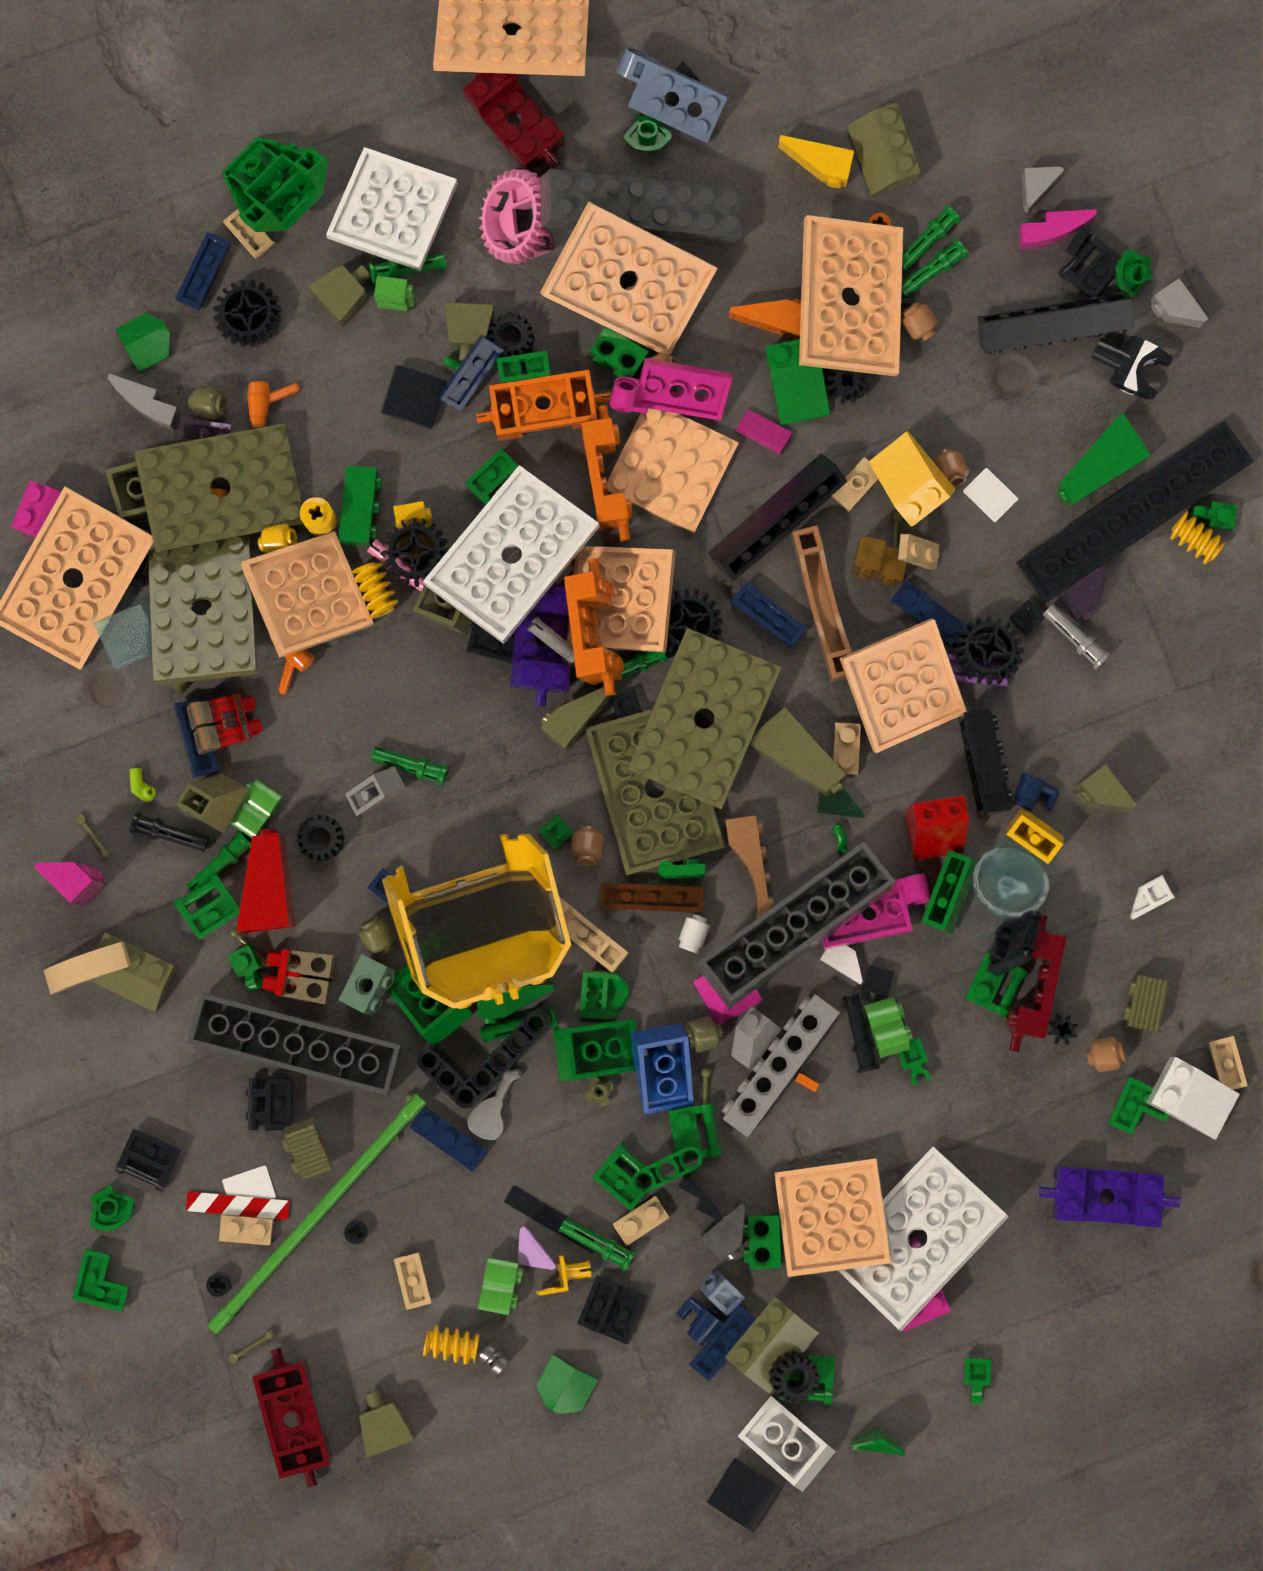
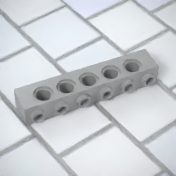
M816 994L811 998L808 995L804 998L798 1007L802 1011L797 1018L790 1017L783 1027L786 1030L785 1034L781 1039L776 1037L768 1047L771 1053L765 1060L763 1058L759 1059L752 1069L756 1072L750 1081L745 1078L737 1089L740 1095L735 1101L730 1099L722 1109V1112L725 1114L722 1119L747 1138L840 1013ZM807 1015H812L816 1019V1027L812 1030H807L803 1027L802 1021ZM791 1036H797L801 1040V1047L796 1051L790 1050L787 1046V1040ZM778 1056L783 1057L786 1061L785 1069L780 1072L772 1068V1060ZM766 1077L770 1080L771 1087L767 1092L758 1091L756 1087L758 1079ZM746 1098H751L755 1101L756 1106L751 1113H745L741 1109V1102Z

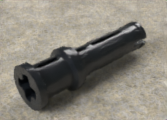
M138 811L134 814L130 826V833L132 834L138 832L150 836L152 840L161 838L201 852L206 851L209 837L164 824V821L160 818L155 820L142 816L141 812Z
M859 994L852 995L854 1006L852 1005L850 995L845 996L843 1000L855 1045H852V1052L856 1053L859 1065L857 1073L879 1069L880 1065L876 1064L873 1052L875 1044L873 1041H869Z

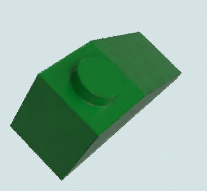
M555 985L522 986L518 991L519 998L515 1000L510 997L508 992L502 993L503 1004L497 1005L494 999L488 1001L479 1000L477 1001L478 1019H484V1024L499 1023V1018H506L554 991Z

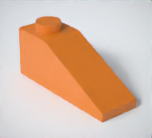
M786 299L731 307L728 318L798 340L800 339L801 300L792 299L790 301Z

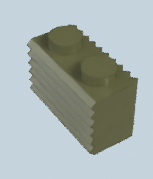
M1136 975L1134 980L1129 981L1127 994L1131 995L1129 1005H1125L1122 1020H1126L1125 1026L1159 1032L1169 984L1168 981Z
M314 1117L284 1128V1137L281 1140L285 1151H291L294 1159L291 1160V1165L295 1175L300 1174L304 1181L332 1170V1161Z

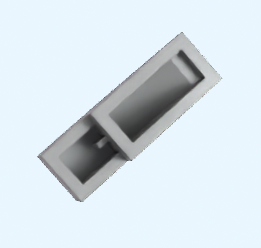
M112 374L108 375L107 379L134 409L158 425L172 431L175 430L181 412L175 406L160 402L161 395L156 389Z

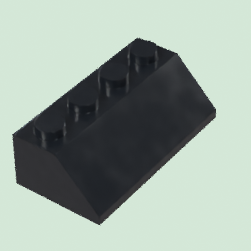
M991 709L963 712L958 721L978 818L1009 812L1012 810L1011 805H1014L1012 790H1007L1006 780H1009L1007 766L1002 765L1000 755H1004L1002 741L997 740L995 730H999L997 717L992 715Z

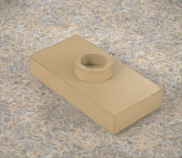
M237 209L223 223L257 261L275 243L266 232H255L241 220L240 212Z
M865 457L845 477L848 482L831 496L848 512L879 480L870 466L869 460Z

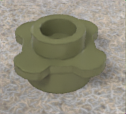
M597 1077L591 1078L589 1081L590 1088L585 1093V1099L588 1102H598L601 1106L608 1105L609 1094L614 1089L611 1082H602ZM598 1089L602 1090L601 1094L597 1093Z

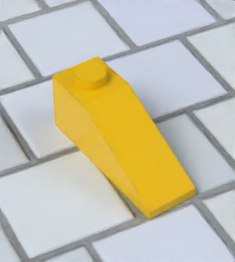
M780 135L778 148L821 182H825L829 187H846L854 154L853 150Z

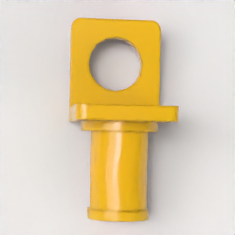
M556 1255L560 1286L536 1290V1294L540 1296L569 1291V1280L590 1278L591 1271H580L591 1268L589 1261L566 1265L564 1256Z

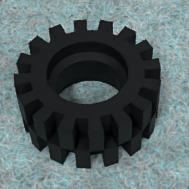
M506 312L507 315L503 316V314H500L497 320L494 319L492 321V326L489 327L488 338L503 348L499 358L528 354L527 352L532 350L534 332L531 323L527 321L525 316L521 317L516 312L515 315L511 314V312ZM516 328L521 333V339L516 345H506L502 341V333L506 329Z
M316 814L313 817L306 818V821L300 824L299 831L297 830L296 834L298 835L296 841L300 851L308 858L317 861L330 860L333 856H337L339 850H342L344 841L343 829L339 823L323 814ZM318 828H324L330 834L329 843L322 848L315 847L311 842V834Z
M793 1351L792 1355L789 1352H785L786 1358L783 1359L780 1355L777 1357L780 1362L778 1364L773 1362L771 1365L775 1370L769 1371V1375L772 1377L769 1381L772 1384V1388L781 1398L786 1399L790 1403L793 1400L796 1403H801L800 1398L806 1401L809 1399L808 1393L812 1396L816 1393L813 1387H819V1383L816 1381L820 1380V1375L817 1373L819 1369L802 1352L799 1354L797 1351ZM794 1369H801L803 1371L801 1380L795 1385H788L786 1382L788 1374Z

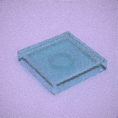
M137 603L93 623L115 670L152 654L151 624L141 603Z

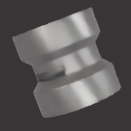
M493 1340L476 1359L481 1364H486L489 1367V1371L496 1377L513 1357L508 1352H503L500 1349V1345Z

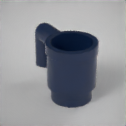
M1022 773L1014 794L1016 796L1014 804L1033 810L1034 805L1038 803L1041 793H1044L1048 796L1043 808L1053 811L1059 796V790L1039 778Z
M689 1297L676 1314L683 1320L691 1310L697 1314V1317L690 1324L691 1328L687 1331V1334L703 1346L706 1341L713 1337L724 1322L695 1298Z

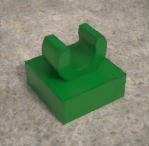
M558 814L538 830L554 850L574 833Z

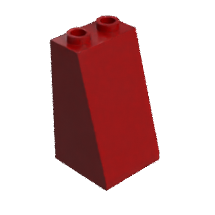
M965 795L914 803L905 810L913 861L947 856L949 850L959 854L964 853L969 825Z
M274 829L260 830L259 835L252 836L237 923V932L244 934L295 927L285 836L274 831Z

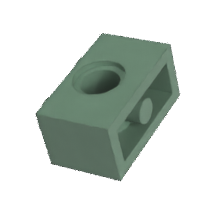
M361 954L339 1001L373 1017L374 1013L378 1012L382 1006V997L386 989H389L394 982L393 975L396 970ZM372 980L373 987L371 991L366 992V984Z

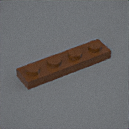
M601 883L600 909L703 913L704 887Z

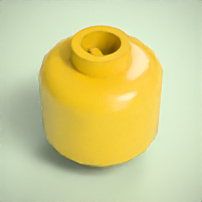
M287 524L268 526L262 530L261 536L258 538L259 549L264 551L265 554L298 543L295 530L291 529Z

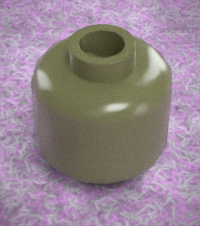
M198 386L193 394H190L188 405L195 417L217 420L222 414L226 413L228 399L220 388Z
M374 916L360 925L359 938L369 953L375 954L379 952L380 955H384L394 948L392 944L395 942L397 935L386 918Z
M709 1016L689 1021L684 1029L688 1035L689 1049L696 1053L716 1048L719 1045L720 1037L723 1035L719 1022H714Z

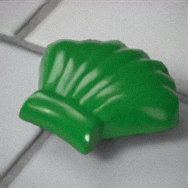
M635 115V123L624 135L626 144L640 153L658 152L672 138V134L658 120L650 116Z
M1133 250L1123 252L1115 268L1117 273L1115 275L1116 284L1122 292H1127L1130 297H1135L1146 280L1153 279L1151 256L1142 257Z
M108 1185L101 1192L89 1197L93 1203L90 1226L107 1232L120 1228L129 1221L134 1208V1200L129 1196L114 1192L113 1187Z

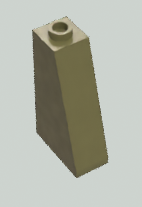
M785 707L754 733L749 745L750 749L824 795L828 796L831 792L835 795L846 785L844 783L846 780L845 773Z

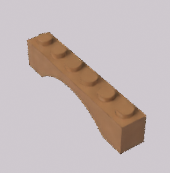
M816 525L793 531L791 539L830 682L846 679L847 677L840 658L852 653L836 604L818 527Z
M755 815L725 820L728 847L739 856L753 880L757 902L756 920L774 907L773 897H768L767 887H771L769 871L764 872L763 862L767 861L765 846H760L759 836H764L762 821H757Z

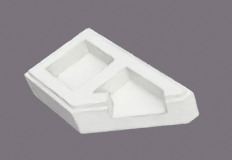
M1163 875L1138 887L1130 914L1131 920L1175 898Z
M846 945L825 950L820 958L821 961L861 985L863 980L855 950Z

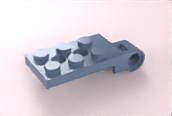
M626 47L616 71L621 76L637 83L628 107L708 143L729 95L662 65L661 61L648 56L638 49ZM668 92L677 93L679 103L676 105L669 104L666 101V94ZM690 103H699L702 107V113L700 115H692L688 109Z

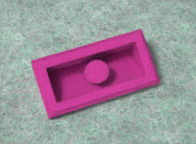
M750 409L747 410L736 428L738 433L781 455L792 435V432Z

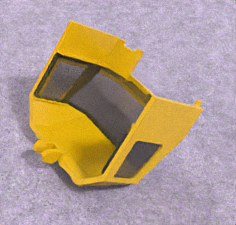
M508 834L499 835L506 863L410 893L402 865L396 869L397 875L394 877L388 875L382 879L390 911L411 976L423 994L453 1009L467 1008L473 1002L479 1000L488 1001L494 999L495 1003L500 1005L503 1004L502 993L508 992L510 997L515 1000L519 998L518 991L522 986L541 984L547 978L553 977L569 950L571 942L549 855L530 834H519L517 836L518 839H509Z

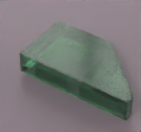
M840 790L835 795L831 792L828 796L819 792L817 814L864 819L865 814L846 790Z

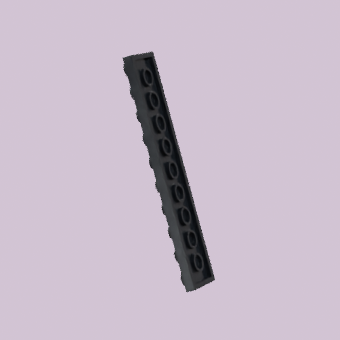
M1223 421L1016 562V565L1045 605L1238 474L1254 461L1226 421Z

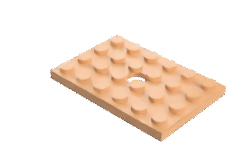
M439 0L433 62L434 71L585 76L589 0ZM514 23L522 29L518 30L516 35H507L503 27Z
M589 201L540 294L652 350L666 353L670 356L718 268ZM626 271H634L637 276L636 284L633 287L622 288L620 285L621 275Z
M807 215L804 218L799 365L897 376L899 374L903 253L902 227ZM845 288H853L854 292L859 295L857 305L850 306L843 301L842 292Z
M65 486L0 600V626L81 670L153 543L152 535ZM76 568L81 571L83 583L76 588L68 587L63 580V574L66 570Z

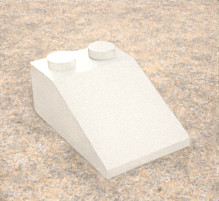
M1170 1057L1146 1103L1216 1140L1240 1094L1181 1059Z
M770 1396L738 1435L741 1440L802 1492L836 1452L772 1396Z

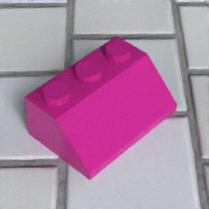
M36 863L33 866L73 904L86 906L107 885L102 880L105 877L104 874L95 866H87L85 863Z

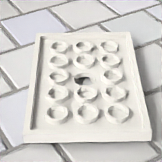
M519 465L424 579L423 583L504 644L594 535L600 525ZM507 547H518L522 552L521 559L514 564L506 563L502 559L504 549Z
M934 1147L922 1157L883 1199L892 1263L839 1270L900 1331L913 1320L1009 1217ZM914 1230H924L927 1234V1242L921 1248L916 1249L909 1245L908 1237Z

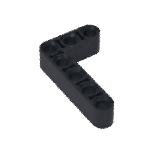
M542 1009L531 1012L470 1076L438 1046H429L423 1050L417 1057V1064L457 1106L464 1109L471 1108L542 1036L551 1025V1017L547 1011ZM534 1016L542 1019V1028L534 1027L532 1024ZM515 1035H521L525 1038V1046L521 1047L515 1043ZM427 1053H431L436 1057L435 1065L427 1062ZM498 1053H504L508 1057L507 1065L499 1063L497 1059ZM445 1071L453 1073L455 1077L454 1083L446 1081L444 1077ZM481 1071L489 1073L490 1083H485L481 1080ZM464 1089L472 1092V1101H468L463 1097Z

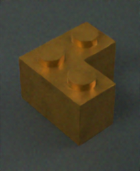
M861 536L857 545L851 574H856V578L860 580L871 581V578L881 580L883 585L895 587L896 584L901 585L907 562L898 560L899 549L886 546V541Z

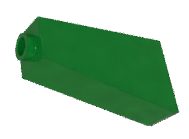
M1124 413L1114 420L1058 484L1057 495L1063 504L1067 503L1070 508L1140 465L1151 456Z

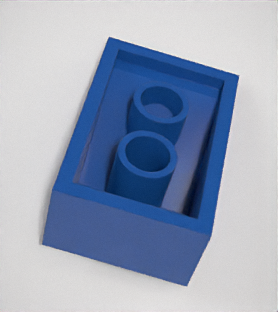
M681 1023L631 1032L633 1059L644 1115L693 1106L688 1035Z

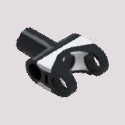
M1136 336L1130 337L1125 348L1100 338L1091 356L1092 359L1115 369L1109 381L1112 386L1130 395L1149 400L1155 398L1157 391L1150 387L1149 383L1142 377V368L1148 364H1159L1169 367L1173 360L1167 352L1155 344Z

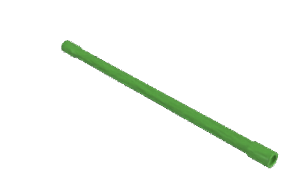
M416 1093L407 1102L388 1127L229 1303L221 1308L207 1324L211 1331L217 1335L222 1332L259 1287L408 1122L412 1121L426 1106L427 1102Z

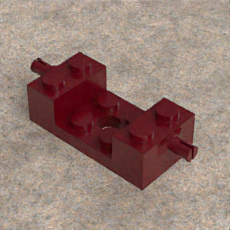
M474 72L477 76L463 88L464 97L522 170L531 171L544 160L551 169H554L555 165L558 166L560 161H558L553 153L565 145V135L551 117H545L520 86L517 75ZM518 114L522 117V121L518 125H511L508 122L510 115Z
M1042 914L1041 920L1038 921L1040 926L1034 951L1031 952L1033 954L1032 959L1044 961V965H1039L1036 980L1040 981L1037 991L1034 990L1031 1005L1035 1007L1034 1010L1024 1007H1013V1011H1009L1006 1018V1026L1009 1027L1008 1032L1012 1035L1010 1051L1020 1052V1045L1024 1036L1036 1039L1046 1038L1067 939L1064 936L1046 933L1047 915Z
M281 1347L272 1349L270 1352L274 1366L254 1374L252 1379L279 1479L304 1473L307 1488L312 1485L316 1486L318 1483L314 1469L330 1465L333 1461V1456L327 1434H323L310 1387L313 1382L307 1360L284 1362ZM287 1413H295L298 1416L299 1422L297 1426L289 1427L286 1425L284 1418Z

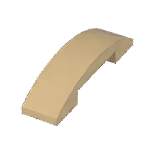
M550 895V898H551V901H552V904H553V908H554V911H555L553 899H552V896ZM559 897L569 938L610 972L614 973L629 953ZM542 900L535 910L550 922L544 900Z
M123 941L68 959L43 971L50 994L52 995L105 974L131 966L125 942Z

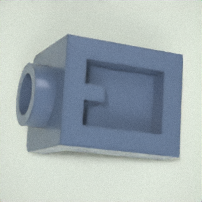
M718 1270L707 1276L699 1288L727 1317L745 1298Z

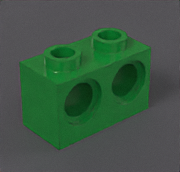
M604 327L590 349V357L593 358L591 361L598 367L604 369L606 366L613 370V375L617 378H636L643 367L645 358H649V352L616 331ZM604 345H611L614 351L609 355L601 353L600 349ZM625 358H632L636 362L631 368H626L621 363Z
M547 351L496 358L500 384L551 376Z
M779 1214L747 1215V1221H744L743 1237H748V1247H744V1263H749L750 1269L781 1268ZM759 1221L768 1224V1231L764 1235H757L754 1232V1225ZM763 1247L769 1250L767 1260H756L755 1252L758 1248Z

